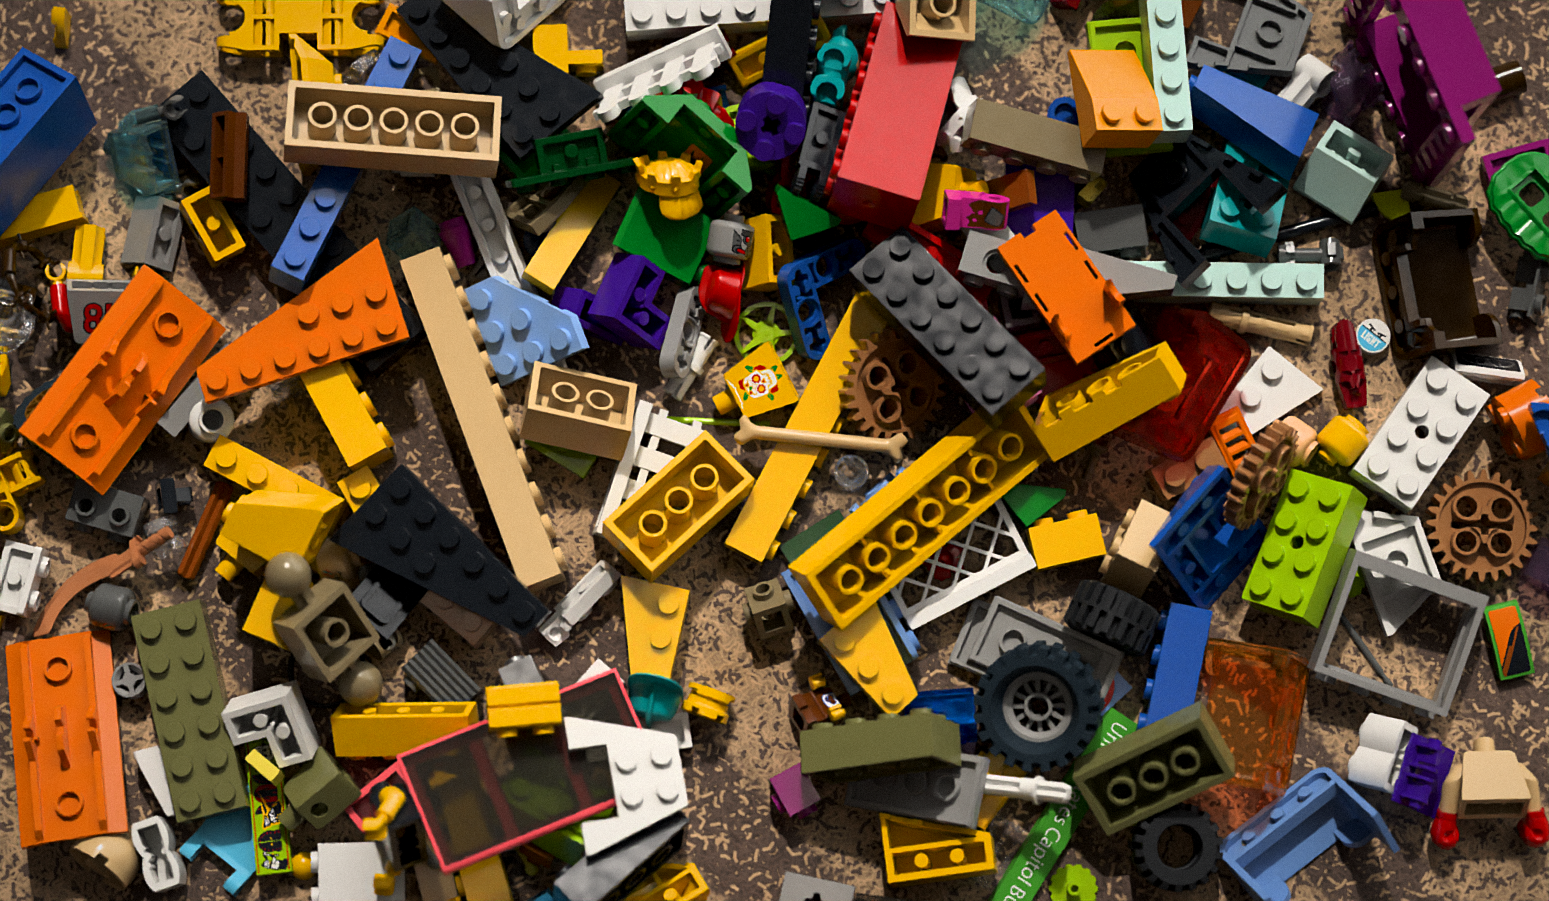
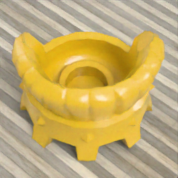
M666 150L658 151L657 159L651 161L648 155L633 158L637 170L635 174L636 182L643 190L659 195L660 211L665 218L685 220L695 216L702 209L703 201L698 190L700 186L699 178L702 176L700 174L703 165L701 160H696L693 165L690 163L691 154L683 152L679 159L668 157Z

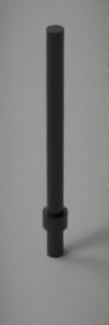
M1374 202L1366 204L1355 221L1377 216V205ZM1332 213L1279 228L1275 243L1348 223ZM1212 242L1203 244L1201 249H1198L1208 262H1220L1222 257L1242 252Z

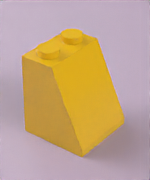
M255 490L247 496L242 495L237 502H230L221 517L224 525L220 534L268 561L279 553L294 552L305 558L308 564H311L316 560L345 499L331 495Z

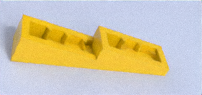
M604 173L605 177L590 180L568 208L558 217L556 224L549 231L521 276L549 295H552L621 185L619 181Z

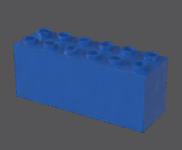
M24 47L20 49L0 72V236L97 124L77 77Z

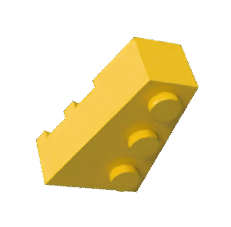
M876 602L844 629L841 630L833 626L819 639L818 644L883 714H898L917 697L918 693Z

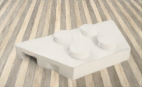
M1363 510L1351 541L1353 549L1441 579L1418 516L1395 515L1388 512ZM1360 567L1385 637L1393 635L1404 621L1433 593Z

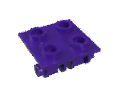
M1412 732L1408 745L1405 748L1404 759L1394 784L1391 800L1435 819L1436 811L1440 804L1442 784L1449 774L1455 751L1442 746L1443 742L1434 738L1427 739Z

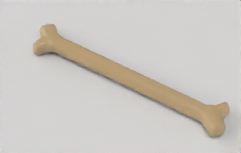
M746 415L739 419L740 430L734 435V439L739 445H744L751 440H765L882 452L890 455L895 463H899L903 459L901 449L908 442L906 436L902 433H898L892 438L884 439L757 426L750 422Z

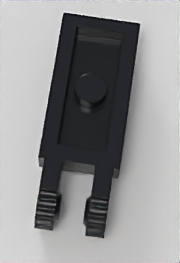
M815 101L810 104L805 137L798 149L794 165L796 170L791 180L789 192L799 195L804 186L806 173L816 175L810 190V201L816 203L820 201L834 162L833 159L840 140L846 112Z

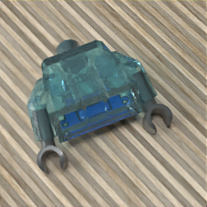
M182 95L172 96L160 107L154 104L130 111L118 122V128L108 133L107 139L104 142L103 151L107 156L112 157L117 178L132 185L144 197H176L177 193H181L184 198H187L203 189L192 187L200 184L202 181V176L199 174H190L184 183H180L167 121L162 120L163 116L170 120H177L188 111V109L177 111L173 107L174 103L184 98Z

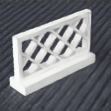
M1001 498L994 503L1000 514L996 527L976 522L977 518L969 523L970 527L964 544L951 539L947 542L963 548L957 567L938 562L941 547L935 552L933 560L927 558L924 561L932 564L926 584L906 576L900 581L898 589L895 585L889 590L903 614V620L909 630H914L1037 566L1031 553H1028ZM1002 521L1009 532L1000 529ZM975 526L994 532L988 551L969 545ZM998 533L1011 537L1018 551L1008 557L992 553ZM967 549L986 555L983 568L977 573L961 569ZM991 557L1000 560V561H998V562H996V563H994V564L988 566ZM936 565L955 571L952 584L946 589L930 585ZM960 573L969 576L957 582ZM905 581L924 587L920 602L909 608L906 607L901 597ZM928 589L938 592L926 598Z

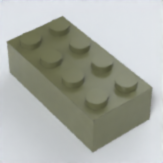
M1200 700L1074 761L1073 780L1106 835L1109 836L1235 777V758Z
M927 708L913 709L910 711V715L901 717L896 713L877 715V720L867 722L864 718H850L845 720V725L834 726L833 723H816L812 725L811 730L799 731L801 773L829 784L962 767L959 724L946 719L945 715L934 714L931 709Z

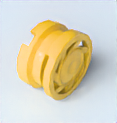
M689 682L688 688L692 690L687 700H683L680 709L704 719L727 725L729 719L727 711L729 707L726 705L734 703L736 698L716 689Z

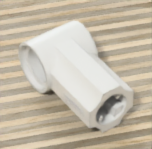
M1306 54L1295 64L1291 75L1292 79L1277 96L1308 109L1317 97H1325L1332 91L1338 80V73L1313 55Z

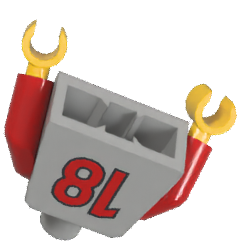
M62 263V274L59 277H52L49 265H47L45 274L48 281L52 283L49 287L52 311L57 310L54 316L65 332L74 335L76 343L84 344L131 280L66 279L67 271ZM139 265L133 270L132 278L138 272Z

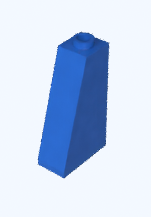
M1204 64L1199 76L1191 75L1189 79L1192 115L1276 174L1290 181L1319 113Z

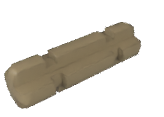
M1407 181L1401 189L1400 196L1404 201L1414 203L1416 200L1418 205L1436 210L1467 209L1468 198L1455 193L1454 196H1451L1449 191L1427 185L1423 188L1420 183Z

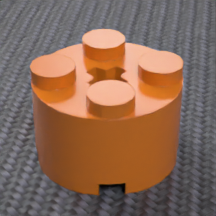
M1529 379L1492 398L1491 404L1485 406L1487 415L1494 425L1498 424L1504 434L1500 437V442L1509 456L1515 453L1519 459L1524 461L1546 450L1528 410V404L1530 402L1549 403V398L1547 395L1539 397L1535 390L1540 386L1533 379Z

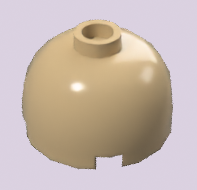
M129 829V833L99 835L75 839L69 849L70 855L85 870L90 872V869H93L96 873L105 877L102 880L104 883L117 890L124 891L132 883L140 870L142 858L134 846L131 829Z

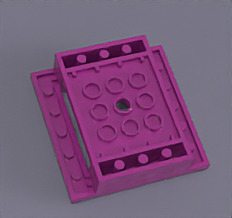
M1345 0V7L1342 8L1344 20L1348 27H1354L1358 39L1355 40L1357 50L1362 58L1367 57L1372 70H1369L1371 82L1375 89L1381 88L1386 101H1383V108L1387 118L1390 121L1395 120L1399 132L1396 133L1399 146L1403 152H1409L1413 162L1410 164L1412 176L1417 183L1422 182L1423 187L1425 185L1437 186L1476 140L1471 127L1502 90L1462 0ZM1384 5H1386L1392 15L1375 21Z

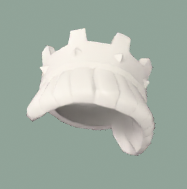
M957 76L952 80L936 138L937 146H942L947 156L954 152H962L963 147L960 146L967 109L978 98L976 95H972L965 78Z

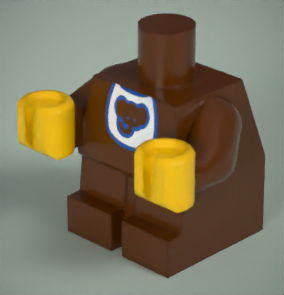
M822 673L808 677L809 692L791 696L789 717L798 731L811 730L812 725L816 723H833L834 726H839L846 715L843 708L851 706V699L846 692L835 696L830 687H823L826 685L825 677L821 678Z

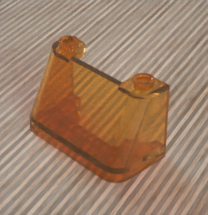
M1209 637L1208 646L1205 647L1202 666L1206 667L1207 673L1212 676L1206 710L1235 758V777L1218 785L1280 797L1285 795L1290 782L1309 678V668H1307L1309 662L1306 657L1286 648Z

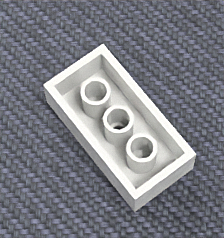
M1431 355L1424 362L1370 440L1368 447L1361 453L1348 472V475L1406 514L1417 503L1490 394ZM1416 427L1425 433L1426 438L1420 439L1416 436Z

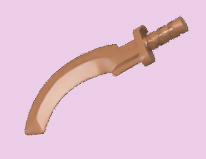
M165 526L145 540L137 535L129 540L130 548L122 554L117 555L115 553L100 558L73 574L56 591L41 612L33 631V637L49 634L64 606L84 588L107 577L115 579L133 566L140 569L146 565L145 556L150 551H154L158 546L174 538L172 530Z

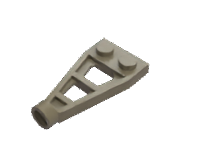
M612 124L603 131L608 159L614 152L620 154L623 151L618 144L606 135L614 126ZM583 175L570 177L571 184H567L552 201L543 197L555 187H551L550 181L537 183L538 190L523 193L505 210L509 224L537 236L548 232L556 224V219L568 208L590 180L584 181Z

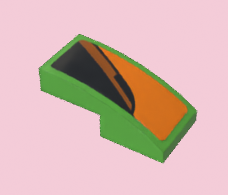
M1514 599L1486 606L1483 620L1487 640L1492 647L1498 679L1503 681L1535 673L1527 633L1517 600Z

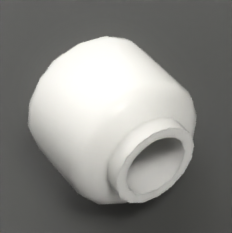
M203 399L192 408L187 425L189 432L195 439L202 443L212 444L216 442L219 435L229 436L234 427L235 418L232 409L226 402L220 400L207 404L205 399Z

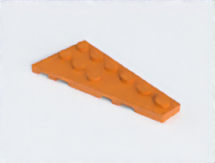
M378 237L197 367L196 372L206 403L211 404L409 340L410 335Z

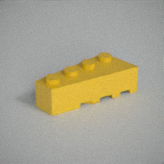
M1166 341L1045 395L1032 429L1052 461L1055 462L1158 404L1174 400L1181 394L1187 375Z

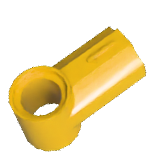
M92 224L75 226L72 261L68 263L67 279L103 280L104 265H102V257L106 237L105 228Z

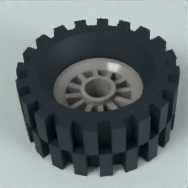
M1037 640L1031 645H1028L1027 642L1019 644L1014 649H1009L993 662L977 685L980 688L974 695L973 705H977V711L973 714L974 723H981L982 730L978 734L982 742L988 739L993 745L989 751L995 757L999 753L1007 757L1004 763L1011 767L1019 763L1023 765L1022 771L1032 772L1035 767H1041V772L1051 771L1056 765L1062 767L1083 752L1101 725L1103 716H1100V713L1104 708V697L1100 698L1099 691L1102 689L1100 679L1094 681L1091 675L1094 668L1088 662L1084 665L1078 659L1082 655L1075 650L1071 653L1064 651L1065 645L1055 642L1050 646L1046 645V641ZM1031 680H1035L1036 689L1030 682ZM1043 680L1048 681L1045 689L1043 688ZM1021 685L1024 686L1027 692L1019 689ZM1053 685L1059 689L1054 693L1051 692ZM1063 695L1064 700L1056 701L1057 697ZM1017 696L1024 701H1015V698ZM1035 696L1043 697L1048 702V712H1037L1032 706V698ZM1024 708V711L1022 713H1017L1016 709ZM1056 708H1065V713ZM1026 716L1030 718L1027 724L1021 720ZM1053 716L1061 720V722L1057 724ZM1034 721H1037L1038 729L1032 728ZM1045 721L1050 727L1049 729H1045Z

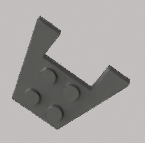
M1246 0L1229 48L1195 35L1187 54V68L1202 70L1205 64L1221 72L1290 77L1313 13L1296 0Z

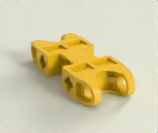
M217 0V3L220 5L234 6V8L242 9L245 19L239 29L229 32V35L217 37L216 48L225 53L246 57H283V40H289L288 34L295 33L300 38L303 37V40H317V50L324 57L358 56L378 52L384 49V37L368 34L367 30H361L354 24V19L363 8L382 4L385 0Z

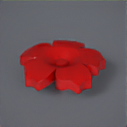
M949 543L945 547L944 544L938 562L957 567L960 558L956 557L961 554L963 548ZM933 553V554L929 557V559H932V560H933V559H934V556H935V553ZM923 562L922 564L930 571L932 564ZM936 565L934 579L943 582L951 577V572L955 574V571Z

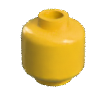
M1349 414L1346 417L1337 415L1317 435L1316 441L1320 443L1319 447L1321 448L1318 451V455L1332 467L1336 463L1348 467L1368 447L1369 442L1366 435L1369 432L1353 416Z

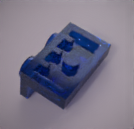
M973 687L917 692V697L904 708L905 716L910 715V711L913 709L927 708L931 709L932 713L945 715L946 719L959 724L960 746L977 741V724L974 723L973 714L976 712L975 705H973Z

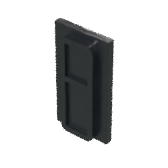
M376 564L352 595L379 636L387 641L427 593L428 589Z

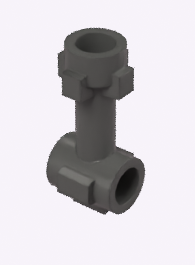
M1324 238L1320 240L1319 248H1295L1293 242H1284V245H1277V263L1320 262V264H1324V271L1333 272L1339 270L1341 263L1344 261L1343 246H1340V241L1337 238Z

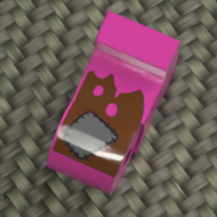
M944 189L941 221L945 230H959V228L1003 230L1007 228L1010 199L1002 195L986 194L985 192Z

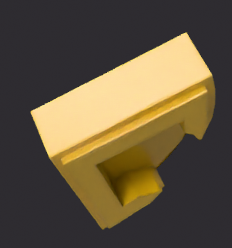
M53 7L51 9V24L56 25L55 37L52 38L56 48L68 49L71 15L65 7Z

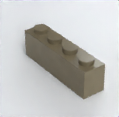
M977 98L968 106L960 142L961 147L970 149L969 152L974 155L1001 157L1006 164L1013 166L1026 164L1036 167L1037 172L1046 175L1062 174L1069 176L1068 179L1078 184H1088L1102 175L1107 148H1083L1080 129L1077 125Z

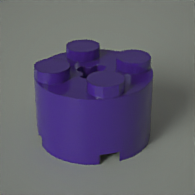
M762 82L753 86L744 94L737 110L735 129L740 144L748 153L760 161L779 160L791 155L801 145L805 137L807 122L805 103L800 94L787 85L775 82ZM767 116H769L771 120H775L778 118L777 125H772L771 123L766 124L765 118Z

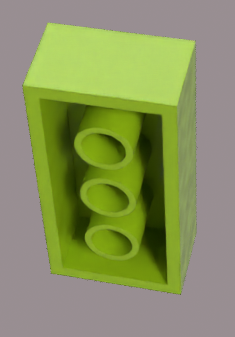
M1291 468L1241 599L1259 611L1318 629L1368 498L1352 485Z

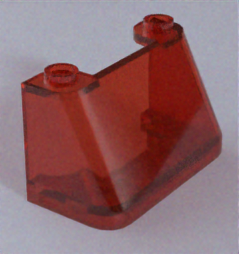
M1165 306L1154 326V335L1159 343L1166 341L1187 375L1182 392L1174 400L1162 402L1108 433L1171 461L1186 462L1196 453L1246 370L1251 359V350L1245 340L1209 313Z

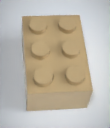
M534 361L525 394L519 438L622 461L632 431L637 384Z

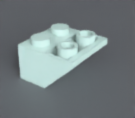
M1334 120L1315 147L1293 189L1352 225L1389 171L1394 156Z

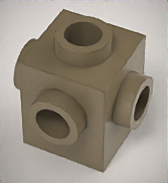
M777 578L760 582L744 589L748 603L742 604L747 623H755L760 640L794 630L789 611L794 610L795 607L789 589L782 591Z

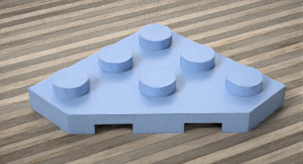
M500 276L489 277L464 289L501 386L510 385L531 375L534 361L553 365L590 348L576 314L566 309L561 310L549 304L548 300L528 290H521L509 284L508 280Z

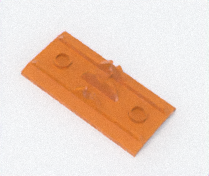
M144 264L17 432L42 448L103 496L194 374L196 368L200 366L220 339L226 328L161 275Z
M110 630L86 631L23 641L5 646L21 849L25 850L45 844L99 835L129 833L117 694L112 686L114 661Z

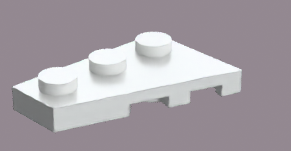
M1268 346L1211 418L1237 406L1253 435L1324 389ZM1236 422L1219 430L1221 435L1237 427ZM1205 424L1203 428L1210 433L1207 424ZM1239 436L1225 444L1229 446L1241 440L1242 437Z

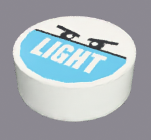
M1367 319L1355 330L1357 343L1361 345V350L1365 354H1378L1390 342V330L1381 320Z

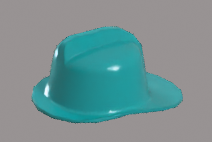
M635 673L628 677L630 702L636 716L645 719L647 728H651L655 721L668 722L673 719L680 702L684 700V690L681 685L667 677L650 673Z

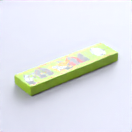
M267 737L245 743L246 757L253 749H256L285 775L284 767L279 768ZM247 762L256 876L263 877L294 873L290 830L278 819V816L288 807L287 796L283 791L286 785L285 778L276 787Z

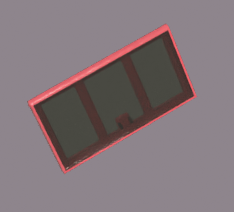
M616 668L559 690L562 725L554 727V734L533 735V729L518 730V737L497 738L496 732L489 733L488 721L486 719L396 755V760L414 804L422 816L423 826L444 876L616 806L606 747L568 752L563 722L564 718L572 717L642 729Z

